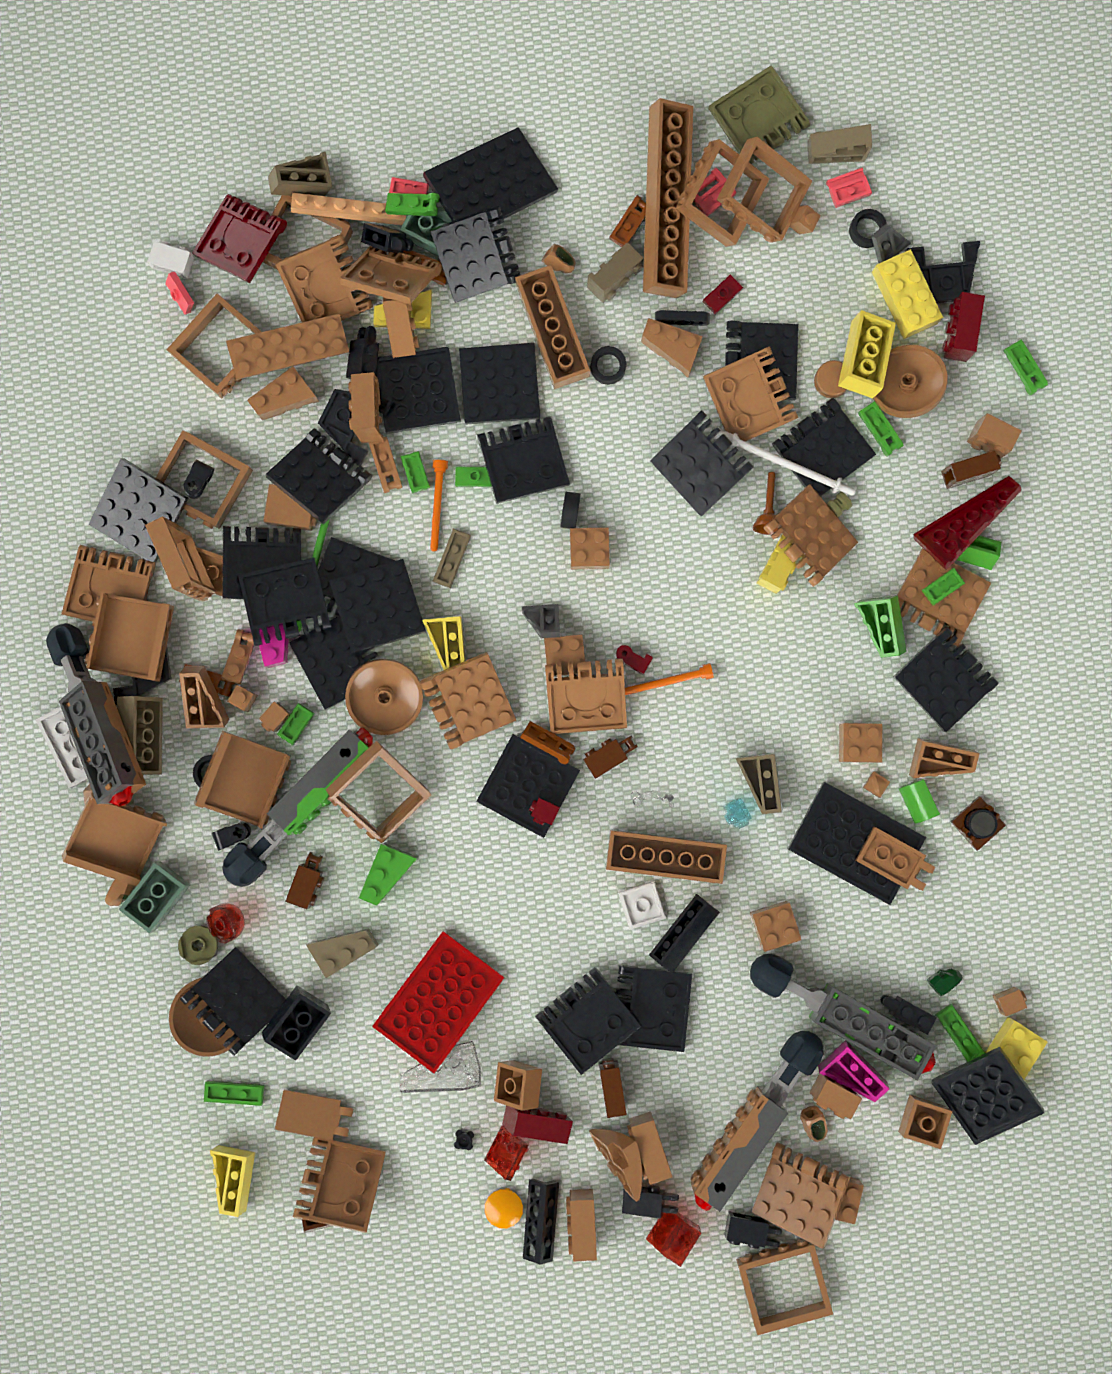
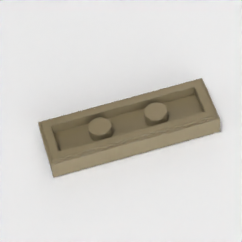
M453 528L433 578L434 583L451 589L471 535Z

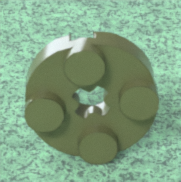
M202 925L188 928L178 941L179 954L192 965H202L209 962L216 956L218 950L216 934L211 928ZM197 940L203 943L201 950L193 946Z

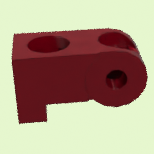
M627 645L620 646L616 651L617 659H623V664L644 675L653 659L648 654L644 658L634 653Z

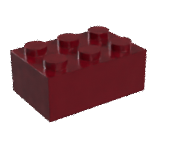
M962 292L950 304L948 309L950 322H947L945 328L947 341H944L942 352H945L944 359L967 362L977 352L985 295Z

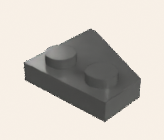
M887 224L871 235L878 263L895 257L911 244L909 240Z
M558 604L522 606V614L540 638L560 637Z

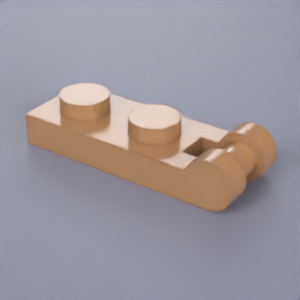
M387 436L384 437V441L369 442L384 493H388L394 488H403ZM393 476L394 481L387 483L386 478Z
M241 629L237 630L221 676L222 680L241 685L254 648L251 633H245ZM242 640L248 641L247 646L241 644Z

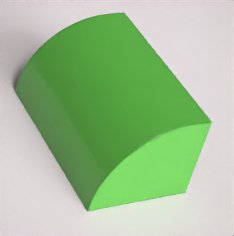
M978 536L957 560L992 570L1000 557L1002 542Z
M918 779L898 788L914 823H920L940 815L924 779Z

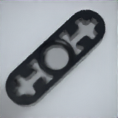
M659 310L655 312V320L668 325L705 326L710 324V313L704 311Z

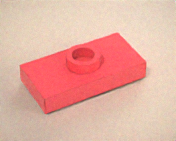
M392 177L389 193L428 194L429 185L428 183Z
M176 272L169 273L165 284L170 290L172 299L178 303L184 315L191 313L194 301Z

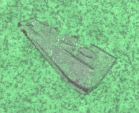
M473 1041L456 1044L435 1074L420 1063L400 1075L401 1093L463 1091L481 1087V1067Z

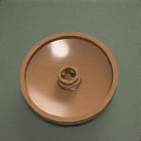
M903 345L891 349L883 389L873 400L882 411L894 417L913 418L928 413L940 403L947 389L948 376L944 362L935 352L919 345Z
M392 659L369 661L360 666L348 681L345 693L348 713L358 726L365 728L370 733L391 735L401 732L416 720L421 711L423 691L419 683L420 681L408 666Z
M199 978L185 985L172 1001L169 1011L170 1030L176 1042L187 1052L202 1057L217 1056L227 1052L240 1039L237 1037L226 1048L223 1044L234 1035V1032L229 1028L221 1038L217 1039L215 1035L226 1024L222 1022L211 1033L202 1023L213 1013V1010L210 1009L203 1017L198 1019L196 1017L198 1012L204 1009L207 1004L202 1000L196 1008L190 1011L187 1007L199 996L196 995L186 1005L180 1000L186 992L202 979Z

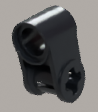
M197 459L194 461L183 484L185 493L189 498L197 499L202 495L214 474L215 468ZM196 485L197 489L190 491L189 487L193 488Z
M241 822L212 832L211 834L218 851L247 839L251 835L250 825ZM243 829L244 833L238 834L237 831Z

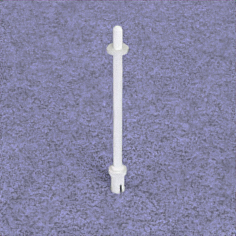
M720 429L721 431L713 438L717 440L722 434H725L733 443L730 448L740 447L833 488L832 493L834 494L837 490L848 495L856 493L854 488L841 483L842 478L839 477L835 481L740 440L736 433L731 434Z

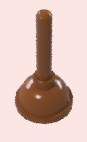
M774 472L768 473L765 510H763V514L758 516L753 524V530L759 534L772 535L778 529L776 527L768 534L763 528L776 516L773 510Z

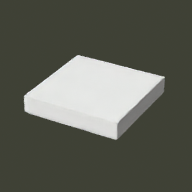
M655 881L618 892L629 930L666 919Z

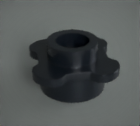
M461 1129L455 1132L456 1142L454 1147L456 1149L471 1150L473 1148L472 1138H474V1133L472 1131L463 1132Z

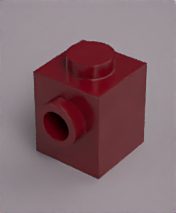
M539 798L538 801L533 800L529 810L532 811L533 821L544 825V823L552 825L560 807Z

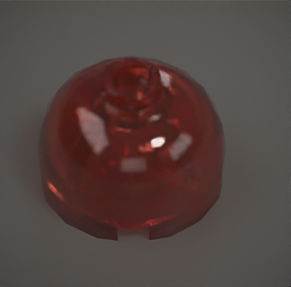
M222 903L209 909L210 914L206 917L207 927L213 937L217 936L220 939L218 942L226 944L241 935L245 928V919L242 911L237 906Z

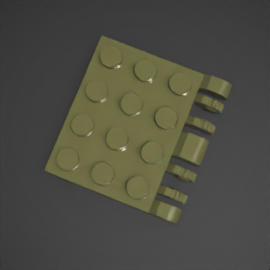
M772 65L709 105L708 108L739 154L747 139L759 137L772 149L779 147L785 143L784 138L787 141L792 138L790 131L786 127L787 123H790L792 130L796 134L800 133L801 129L805 130L810 126L809 119ZM752 154L749 163L752 164L754 160L757 161L759 158Z

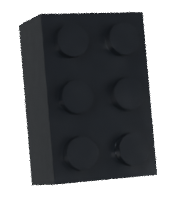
M296 985L262 1031L264 1042L296 1061L330 1016L331 1011L328 1004Z

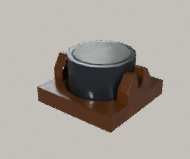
M980 796L950 821L976 851L982 848L1006 826L1000 819V814L995 812L994 808L987 804Z

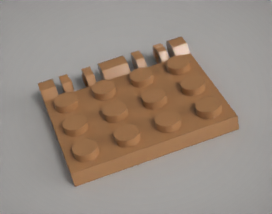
M343 234L275 262L301 322L340 314L342 321L373 307L371 299H366L369 297L368 293L362 292L353 297L351 292L357 289L340 285V277L351 265L342 270L340 267L354 261L352 256L345 257L340 261L336 259L337 255L349 250L347 245H343L346 243Z
M369 246L340 277V285L361 290L368 294L382 296L386 299L396 300L403 304H411L428 283L441 273L442 264L426 260L421 265L420 257L414 258L413 255L390 252L387 255V252Z
M770 346L703 376L724 430L731 434H738L737 436L743 441H748L798 418L796 410L783 416L781 415V413L794 408L793 403L787 404L780 409L777 405V402L790 397L788 392L776 398L774 397V394L786 389L782 376L770 381L767 380L768 377L779 373V368H774L767 373H764L762 368L776 361L774 357L760 362V359L773 354Z
M810 484L763 527L768 534L776 527L778 528L771 535L773 540L778 538L781 533L786 537L778 545L781 549L789 542L791 543L784 553L792 563L802 556V559L795 566L798 569L802 568L806 563L810 566L803 576L807 578L815 572L808 580L813 587L858 543Z
M80 545L61 614L93 622V618L97 615L98 610L96 607L97 598L101 595V592L146 601L156 563L151 561L145 562L144 559H139L134 573L130 572L133 565V557L128 556L125 562V555L110 552L108 556V552L102 550L98 564L93 563L97 553L96 548L91 547L89 550V546Z
M922 548L897 594L900 608L903 602H905L901 610V617H904L910 606L916 608L910 617V621L914 623L922 611L923 614L918 621V626L930 631L936 620H938L933 634L937 635L942 630L943 625L946 624L952 632L956 630L954 635L958 639L953 645L958 646L991 582L955 563L945 570ZM952 568H955L965 584L932 606L921 590Z
M487 652L424 678L419 682L422 689L425 690L424 694L426 697L437 694L439 691L442 694L429 701V705L434 707L432 711L437 722H441L439 724L440 729H447L454 724L457 727L444 734L449 749H455L467 741L516 721Z
M612 659L607 660L608 674H601L600 661H595L596 675H592L591 661L577 662L578 676H574L573 663H568L569 677H562L561 664H556L557 678H554L553 664L545 665L551 733L560 734L627 728L623 659H615L616 673H613Z
M313 1137L312 1145L326 1148V1150L311 1148L310 1153L316 1156H324L323 1163L307 1160L306 1165L320 1168L321 1171L305 1169L302 1184L316 1187V1190L300 1188L299 1193L314 1196L312 1203L297 1200V1206L310 1208V1211L295 1208L293 1217L367 1233L386 1152L340 1141Z
M777 1142L751 1213L824 1249L850 1177L842 1173L837 1182L839 1171L834 1170L829 1183L824 1181V1178L827 1174L828 1166L822 1165L817 1178L816 1174L820 1162L806 1156L801 1169H799L803 1154L798 1153L792 1166L788 1164L792 1155V1149L788 1147L785 1150V1145Z

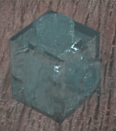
M737 798L722 806L726 813L723 816L728 825L732 824L733 827L738 826L740 829L749 824L748 821L752 819L742 798Z

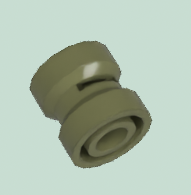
M843 492L838 493L834 500L826 503L838 518L843 514L844 510H848L853 506L849 497Z

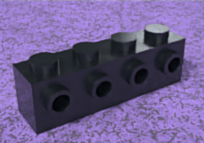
M696 894L649 956L666 970L673 973L720 912Z

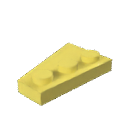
M432 290L421 292L412 302L411 315L415 319L417 329H431ZM383 304L374 306V327L387 328Z

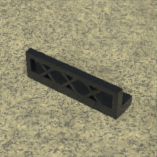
M529 1179L523 1259L539 1265L553 1261L559 1182L557 1181L542 1182L536 1179ZM535 1186L540 1187V1196L538 1197L535 1193ZM535 1205H536V1207H537V1209H538V1216H537V1217L535 1216V1214H534V1212H533V1207H534ZM533 1225L535 1226V1228H536V1230H537V1233H536V1236H535V1237H534V1235H533V1233H532V1226H533ZM531 1245L535 1249V1256L530 1255Z

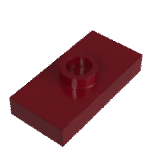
M730 274L702 302L716 315L743 290V287Z

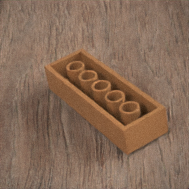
M549 265L515 277L517 290L554 390L590 377L589 366L552 266Z
M340 314L226 341L237 380L349 352Z
M610 830L606 870L723 884L727 845Z

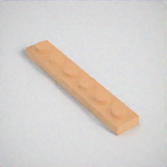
M292 193L291 213L403 225L406 219V215L387 214L385 211L386 203Z

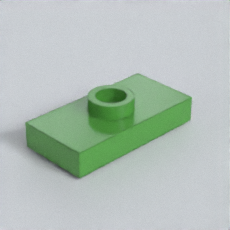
M419 451L401 456L412 494L429 489L430 485Z
M456 467L455 486L491 487L486 467Z
M952 568L921 591L933 606L964 585L965 582L956 569Z
M298 703L277 735L291 745H294L315 713Z

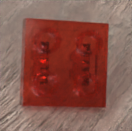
M502 1125L484 1161L505 1180L511 1181L516 1170H519V1164L525 1152H528L529 1145L520 1137L512 1136Z

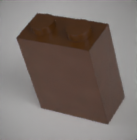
M991 451L950 464L941 471L946 489L991 476L1001 469V459L999 455H996L995 451Z
M614 1058L603 1059L602 1063H599L607 1118L625 1116L627 1113L618 1060L614 1061Z

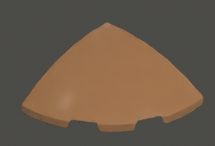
M589 1130L598 1151L609 1161L607 1166L615 1177H618L625 1191L637 1202L640 1199L642 1188V1163L636 1141L627 1135L612 1130Z

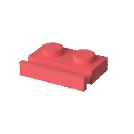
M863 168L829 179L826 182L835 208L872 194L866 175L863 173Z

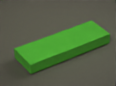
M949 1004L935 1014L967 1062L985 1054L952 1004Z
M217 1081L205 1082L204 1102L263 1105L264 1085Z

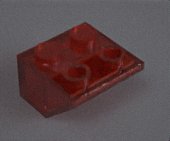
M679 1212L676 1214L664 1213L661 1219H657L646 1240L664 1257L681 1267L702 1232L699 1225Z

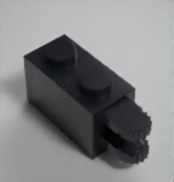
M364 223L361 243L385 252L403 253L404 250L412 251L414 248V242L406 238V233L381 224Z
M375 327L359 328L357 339L350 340L346 378L351 379V374L374 372L376 375L379 343L376 342Z
M889 995L880 997L881 1004L889 1009L888 1013L927 1035L929 1034L937 1017L899 996L896 999Z
M650 1185L641 1188L640 1199L636 1202L623 1189L622 1214L661 1219L664 1213H678V1207L664 1204L665 1200L678 1201L679 1195L667 1193L664 1189H660L659 1186Z
M728 1211L724 1235L730 1244H748V1247L759 1249V1247L765 1248L766 1245L780 1246V1241L767 1238V1234L781 1235V1228L770 1226L769 1222L761 1217Z

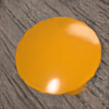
M509 1188L494 1191L485 1202L486 1218L493 1226L507 1229L514 1226L520 1221L523 1214V1204L520 1197Z

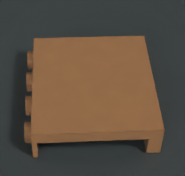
M101 592L96 602L98 610L97 615L93 618L94 631L89 638L90 651L85 658L86 668L160 682L174 606Z
M222 730L195 798V806L205 807L256 825L262 829L263 825H267L270 817L267 813L270 807H274L277 796L275 794L277 789H281L284 783L283 774L285 770L288 771L291 765L290 756Z
M91 792L62 854L63 862L137 886L141 881L140 874L163 826H167L166 820L163 815L157 812L152 814L145 812L144 808L136 805L131 807L127 804L124 806L97 804Z

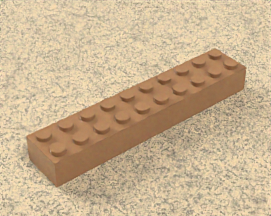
M659 98L649 107L643 292L678 298L687 293L690 219L675 208L680 200L679 196L685 191L687 187L686 182L691 176L693 106Z

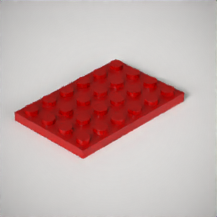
M442 931L372 1027L435 1074L505 977Z

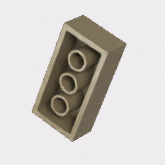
M141 696L117 697V710L142 774L162 775L163 698Z

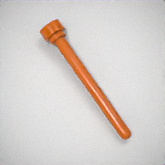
M433 460L432 466L436 473L430 549L433 552L438 550L443 473L448 469V461Z
M711 664L702 665L703 667L696 671L625 687V695L699 677L706 680L714 678Z

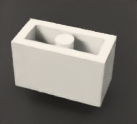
M154 241L147 263L152 269L168 274L175 271L178 277L188 279L195 258L190 250L185 247L179 246V248H176L165 241H161V243Z

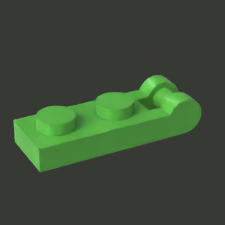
M388 193L385 211L390 215L436 216L438 213L436 206L439 203V194Z
M1022 339L1003 350L1029 395L1036 393L1039 388L1043 389L1048 386L1046 378ZM1035 377L1036 382L1033 383L1030 378Z
M875 401L858 412V415L881 447L885 456L888 457L893 453V450L904 446L902 440ZM890 437L891 440H892V443H890V444L888 445V443L886 442V439H888V438Z

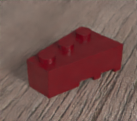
M506 1105L502 1125L512 1136L568 1144L573 1121L567 1116V1113L561 1111L554 1113L542 1108L519 1110Z

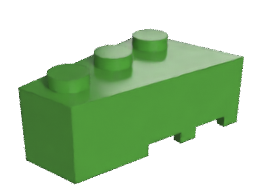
M898 595L862 599L854 603L863 618L864 625L866 624L871 634L870 637L881 658L900 656L907 652Z
M382 843L359 899L377 906L419 857Z

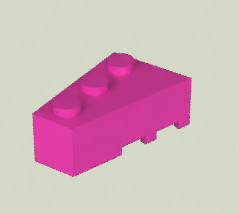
M279 625L282 640L280 641L276 638L275 628H267L271 639L270 643L267 644L263 631L260 630L263 645H259L264 667L271 668L287 663L289 639H286L283 625Z
M846 1040L818 1065L820 1074L836 1080L837 1083L853 1089L856 1093L874 1102L889 1090L887 1081Z

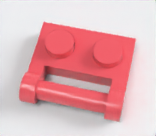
M717 168L713 169L711 174L704 179L698 193L714 180L719 183L702 196L697 194L693 201L707 217L722 206L717 201V198L727 179ZM734 189V191H733L731 197H734V196L736 195L737 192L735 191V189Z

